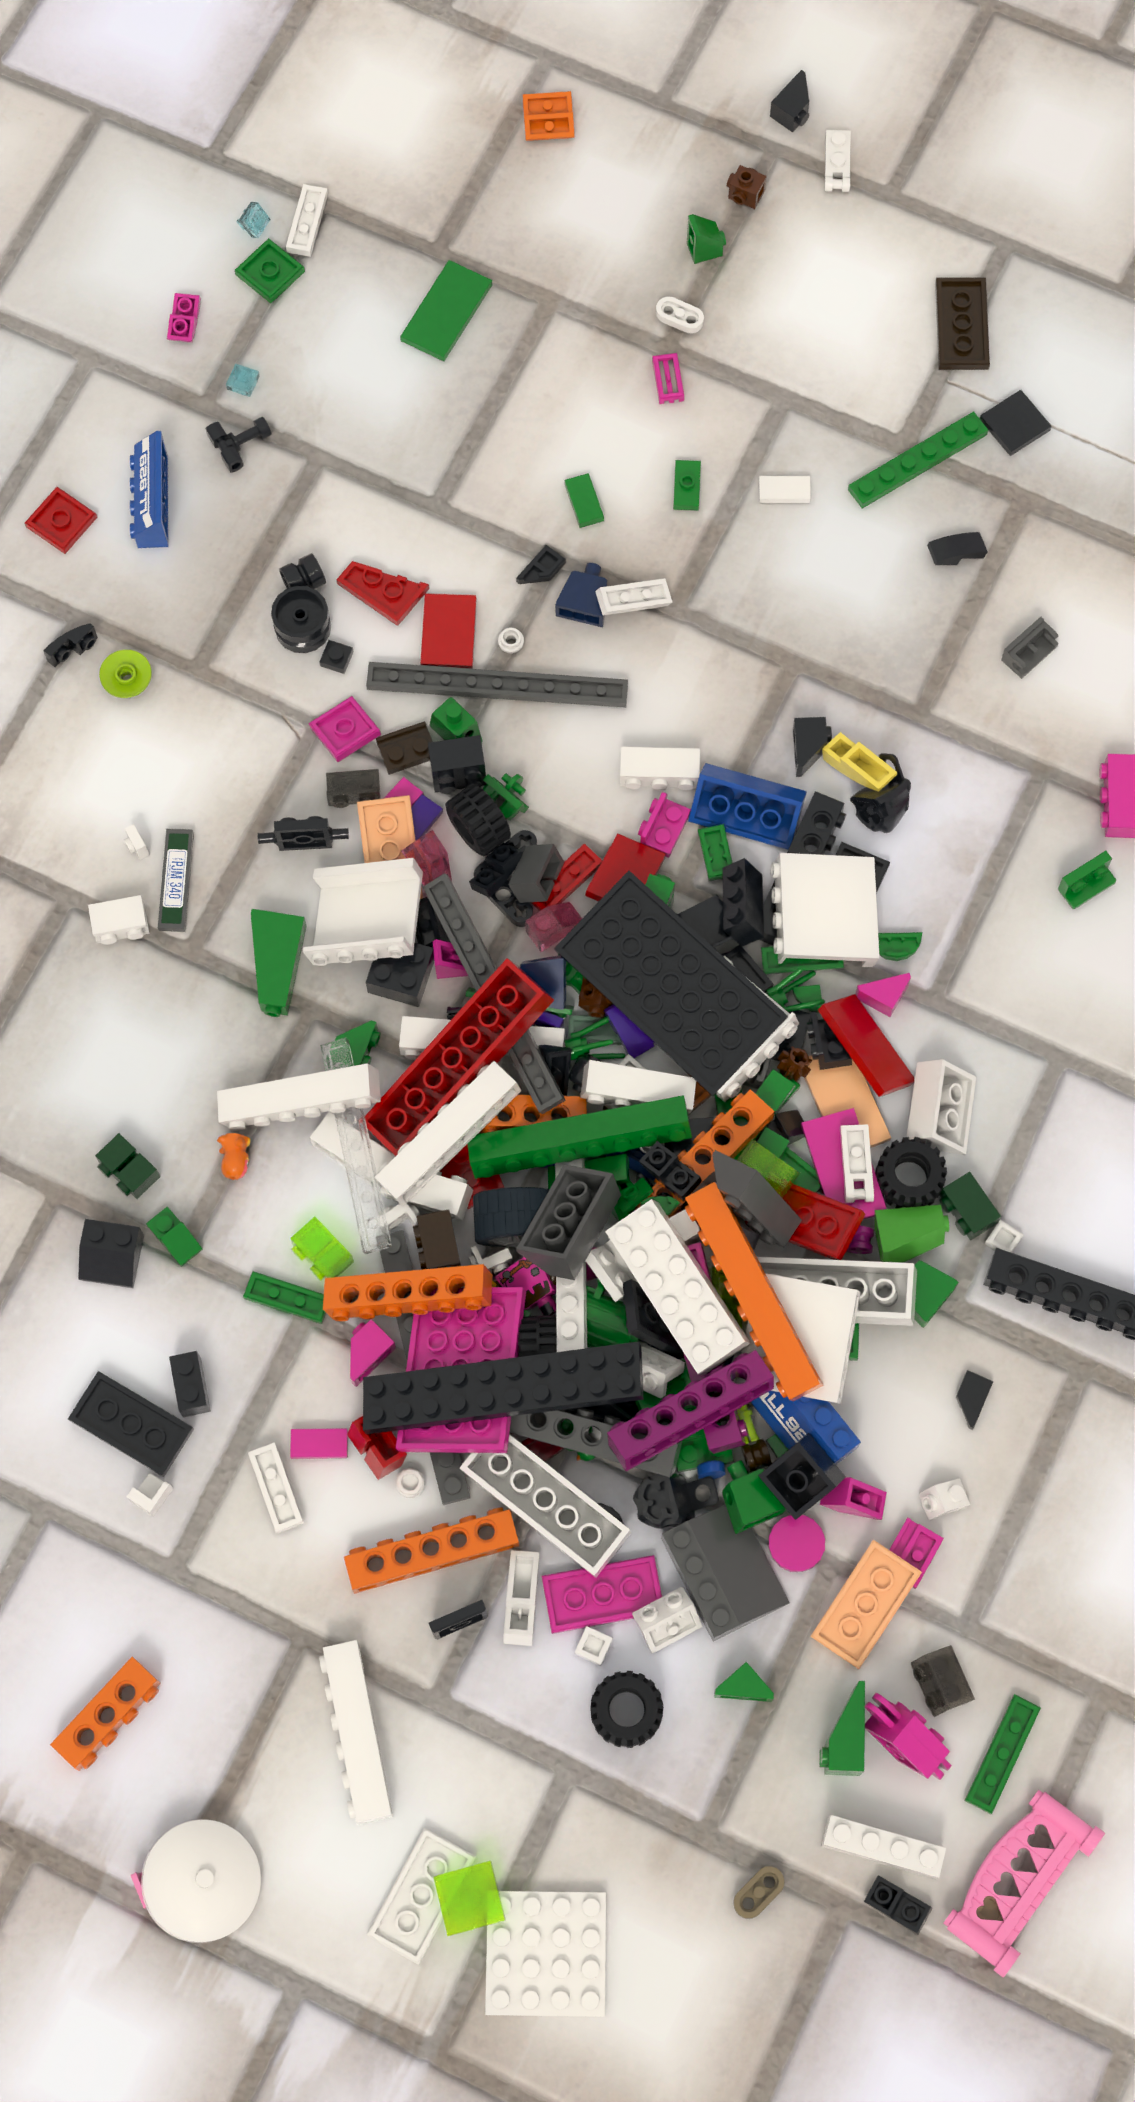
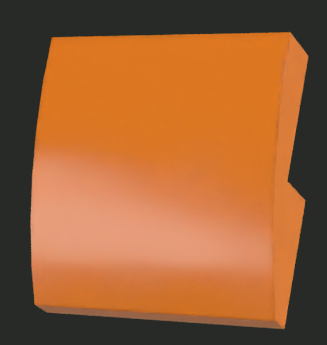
M571 91L523 94L526 141L575 137Z

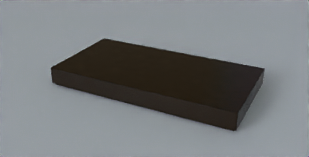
M936 278L939 370H989L986 278Z

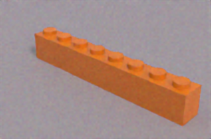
M713 1182L685 1197L688 1203L685 1206V1210L692 1222L697 1220L701 1228L698 1231V1235L704 1246L710 1245L714 1253L711 1256V1260L718 1272L723 1270L727 1278L723 1283L730 1296L735 1295L740 1305L736 1308L744 1322L748 1320L753 1330L749 1332L757 1347L762 1346L766 1356L762 1357L763 1361L771 1372L775 1371L779 1379L776 1382V1386L782 1397L788 1396L789 1400L795 1401L824 1386L731 1206L724 1201L725 1196L718 1189L717 1183Z

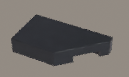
M545 545L518 575L516 582L518 584L551 581L566 564V559Z
M967 1370L956 1399L963 1411L968 1428L973 1430L993 1381Z

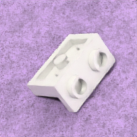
M609 1240L603 1246L590 1251L586 1259L587 1264L615 1302L622 1300L624 1295L623 1283L630 1279L638 1281L614 1244Z
M638 1341L642 1348L643 1390L662 1398L666 1395L667 1382L684 1372L685 1362Z
M683 1587L632 1613L652 1654L703 1627L694 1604Z

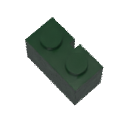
M118 1133L95 1155L99 1162L97 1168L107 1178L112 1175L118 1181L116 1186L124 1195L132 1194L138 1199L161 1176L157 1169L140 1153L137 1154V1150Z
M970 1171L942 1188L939 1195L941 1197L939 1199L941 1206L947 1213L951 1212L953 1216L955 1215L957 1218L955 1222L957 1229L963 1236L967 1235L970 1241L998 1224L1001 1215Z

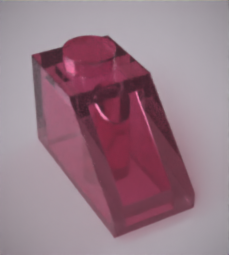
M433 830L401 850L405 858H414L422 869V884L424 886L444 873L452 881L448 853Z
M570 902L547 906L525 921L526 933L539 951L543 952L563 939L582 918Z

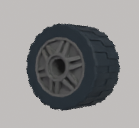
M509 1187L486 1190L473 1196L475 1242L484 1246L518 1247L550 1189Z

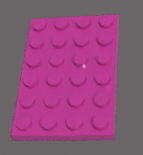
M492 1287L491 1306L482 1307L480 1310L461 1308L455 1309L454 1312L450 1313L437 1310L428 1311L425 1315L414 1314L406 1372L519 1357L518 1335L524 1315L526 1290L523 1287ZM459 1288L456 1294L461 1293L464 1288ZM438 1289L433 1290L430 1296L434 1295ZM511 1416L398 1430L396 1449L401 1452L507 1453Z

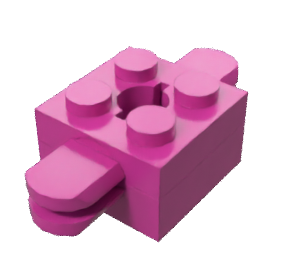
M875 1693L872 1699L879 1707H876L871 1702L865 1705V1708L872 1714L865 1723V1729L898 1762L927 1779L933 1775L941 1780L944 1773L938 1766L947 1771L952 1766L945 1759L950 1751L942 1744L944 1738L933 1728L928 1729L924 1725L927 1722L926 1719L917 1711H910L900 1702H897L895 1705L880 1694Z

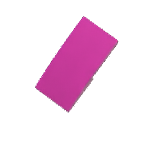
M175 293L173 311L169 318L167 340L193 342L201 302L199 295Z

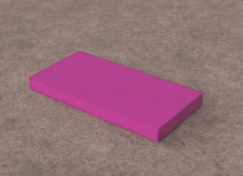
M854 1108L801 1123L823 1195L845 1203L840 1126L859 1125ZM873 1165L874 1201L865 1202L863 1199L854 1200V1203H845L863 1210L866 1214L864 1219L874 1217L875 1210L887 1209ZM854 1181V1189L864 1188L863 1181Z
M654 1555L609 1563L597 1578L584 1568L542 1576L552 1634L586 1628V1626L593 1627L634 1619L633 1612L662 1597Z

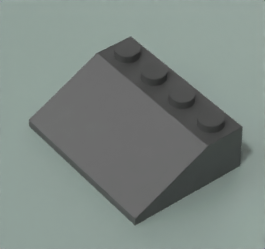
M726 1505L690 1519L662 1533L661 1539L713 1642L790 1603L752 1528L736 1534Z

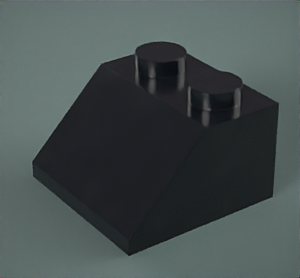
M85 1219L79 1245L78 1279L134 1288L144 1234L140 1227Z

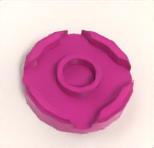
M791 1515L781 1518L773 1526L769 1535L768 1545L771 1557L779 1567L789 1572H803L812 1569L821 1560L825 1551V1536L821 1527L813 1519L805 1515H801L796 1520Z

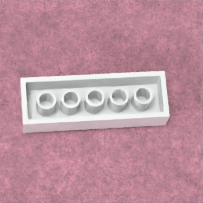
M651 1199L605 1231L697 1374H707L751 1344L659 1202Z
M757 1257L766 1274L860 1291L855 1323L914 1326L917 1269L914 1263Z
M510 1434L507 1453H471L460 1467L462 1472L595 1578L598 1577L631 1534L629 1528Z

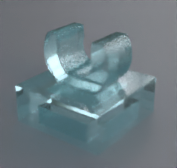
M250 202L248 207L244 209L240 219L236 222L243 230L248 232L251 238H259L271 219L258 202Z
M235 364L226 383L227 390L250 397L260 377L259 371Z

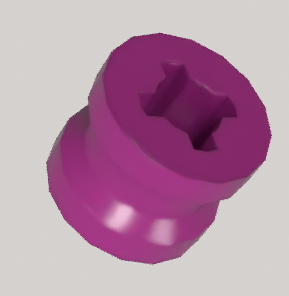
M859 1226L846 1251L854 1254L872 1253L871 1238L874 1237V1229Z

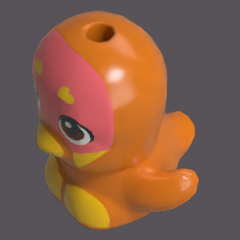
M237 1133L221 1135L217 1139V1142L222 1145L219 1152L224 1154L221 1162V1171L226 1178L238 1180L247 1172L249 1155L246 1153V1148L250 1145V1138Z

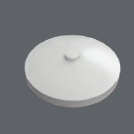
M213 1820L188 1821L166 1832L148 1853L141 1877L143 1900L155 1923L169 1935L192 1943H206L219 1940L237 1930L248 1919L255 1908L261 1886L260 1867L251 1845L232 1827Z

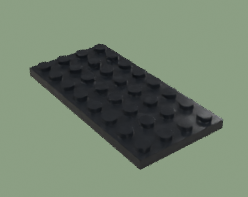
M630 871L608 891L554 948L561 957L712 1097L718 1093L717 1091L788 1018L777 1005Z

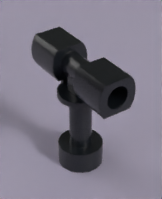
M263 416L253 421L254 427L236 436L232 432L226 434L219 422H214L205 428L213 446L221 450L222 460L230 473L236 472L244 466L242 458L238 454L241 451L239 445L257 436H260L263 440L272 435L270 427Z

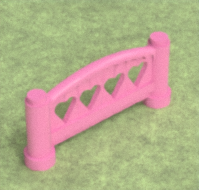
M1040 1790L1037 1791L1029 1802V1805L1033 1807L1031 1813L1010 1828L983 1860L969 1887L961 1911L957 1912L953 1909L943 1923L948 1927L947 1930L995 1966L994 1971L1003 1978L1021 1954L1011 1946L1069 1862L1078 1850L1089 1857L1105 1835V1832L1096 1825L1092 1828L1048 1793H1043ZM1037 1825H1043L1047 1829L1054 1849L1031 1847L1028 1844V1836L1035 1834L1034 1829ZM1024 1848L1029 1851L1037 1873L1015 1871L1011 1868V1860L1018 1858V1850ZM1008 1872L1012 1875L1020 1897L997 1895L994 1892L993 1886L995 1883L1001 1882L1000 1877L1002 1873ZM991 1896L995 1899L1003 1921L978 1918L976 1910L978 1907L984 1906L983 1900L985 1897Z

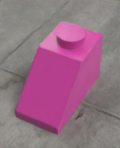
M372 1319L367 1323H360L352 1332L354 1336L351 1338L350 1379L355 1387L363 1381V1377H367L396 1349L395 1342Z
M845 1477L837 1487L820 1500V1505L841 1513L882 1520L887 1492L851 1477Z

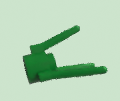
M798 968L777 985L766 990V994L787 1012L822 1005L825 1003L824 999L784 1006L789 1003L785 994L793 990V987H798L816 975L815 971L784 987L803 972L802 968Z
M607 1017L578 1032L570 1033L571 1038L564 1040L565 1047L572 1049L571 1061L576 1060L580 1056L586 1057L591 1049L613 1044L611 1039L588 1044L586 1037L581 1038L608 1023ZM624 1053L590 1054L599 1060L620 1059L626 1056Z

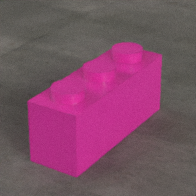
M1108 754L1105 762L1100 764L1099 770L1100 779H1104V787H1101L1100 803H1104V812H1101L1100 826L1105 828V837L1135 838V754Z

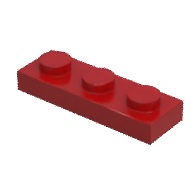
M583 844L564 862L557 880H553L555 884L548 900L531 903L547 917L598 870L603 860L586 844Z

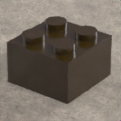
M449 1209L416 1216L418 1225L413 1226L417 1249L423 1248L422 1252H418L421 1269L461 1266Z

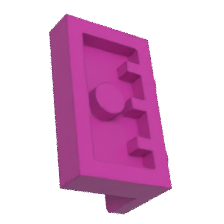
M662 792L659 799L654 798L650 806L649 813H651L648 822L644 820L638 831V835L641 836L640 843L666 853V857L669 858L686 825L691 809L668 800L667 794Z

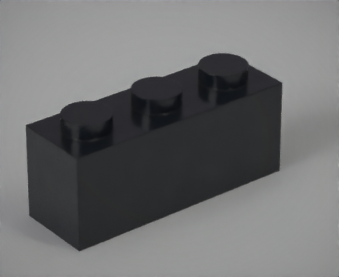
M743 858L722 868L723 930L729 936H732V939L741 947L764 938L763 877L748 860Z

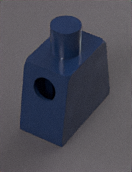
M587 563L584 573L579 571L571 572L555 604L557 617L603 628L605 615H602L595 591L600 587H607V579L599 577L601 567L598 564Z
M558 955L523 961L520 968L554 999L549 1008L564 1010L566 1007V960Z

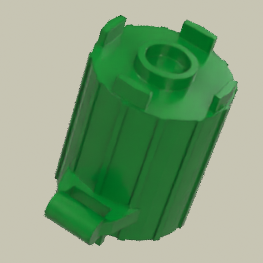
M599 1279L596 1289L586 1285L587 1347L593 1348L640 1341L641 1339L628 1333L624 1302H615L612 1297L604 1295L605 1287Z

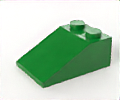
M859 1681L855 1685L825 1743V1747H822L819 1751V1767H824V1775L860 1776L864 1772L865 1681Z

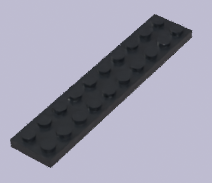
M639 1342L363 1377V1431L366 1434L644 1400L641 1344Z

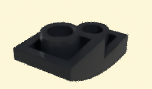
M980 532L950 535L933 540L927 544L935 565H958L961 559H984L988 553Z
M89 623L74 628L58 637L43 650L47 661L56 667L60 662L68 659L72 650L81 655L85 650L91 649L98 638L95 628Z
M505 843L495 848L493 852L485 857L487 867L469 881L471 889L490 898L510 877L523 855L522 851Z
M658 1141L639 1160V1163L682 1201L702 1182L699 1175L680 1162L677 1155Z
M879 1875L864 1900L869 1906L919 1935L933 1909L928 1904L908 1894L902 1888Z

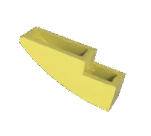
M841 732L822 748L824 761L848 778L869 789L879 792L897 775V771L860 742L855 744Z

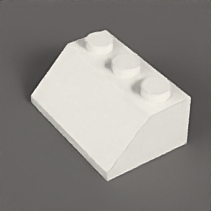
M943 1059L918 1062L907 1128L909 1140L913 1141L915 1137L921 1138L920 1142L925 1144L926 1140L931 1142L930 1147L932 1149L937 1147L942 1152L966 1154L976 1076Z

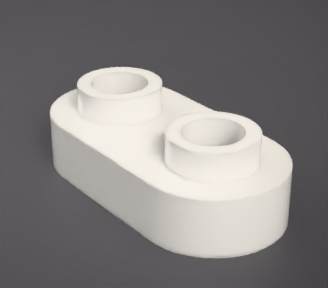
M664 297L656 305V316L662 323L686 333H696L703 327V312L695 306L673 297ZM670 311L672 314L668 315L665 312ZM688 321H693V322H695V323L689 324V323H687V322H688Z

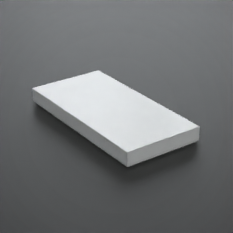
M424 1828L367 1936L419 1965L476 1856Z

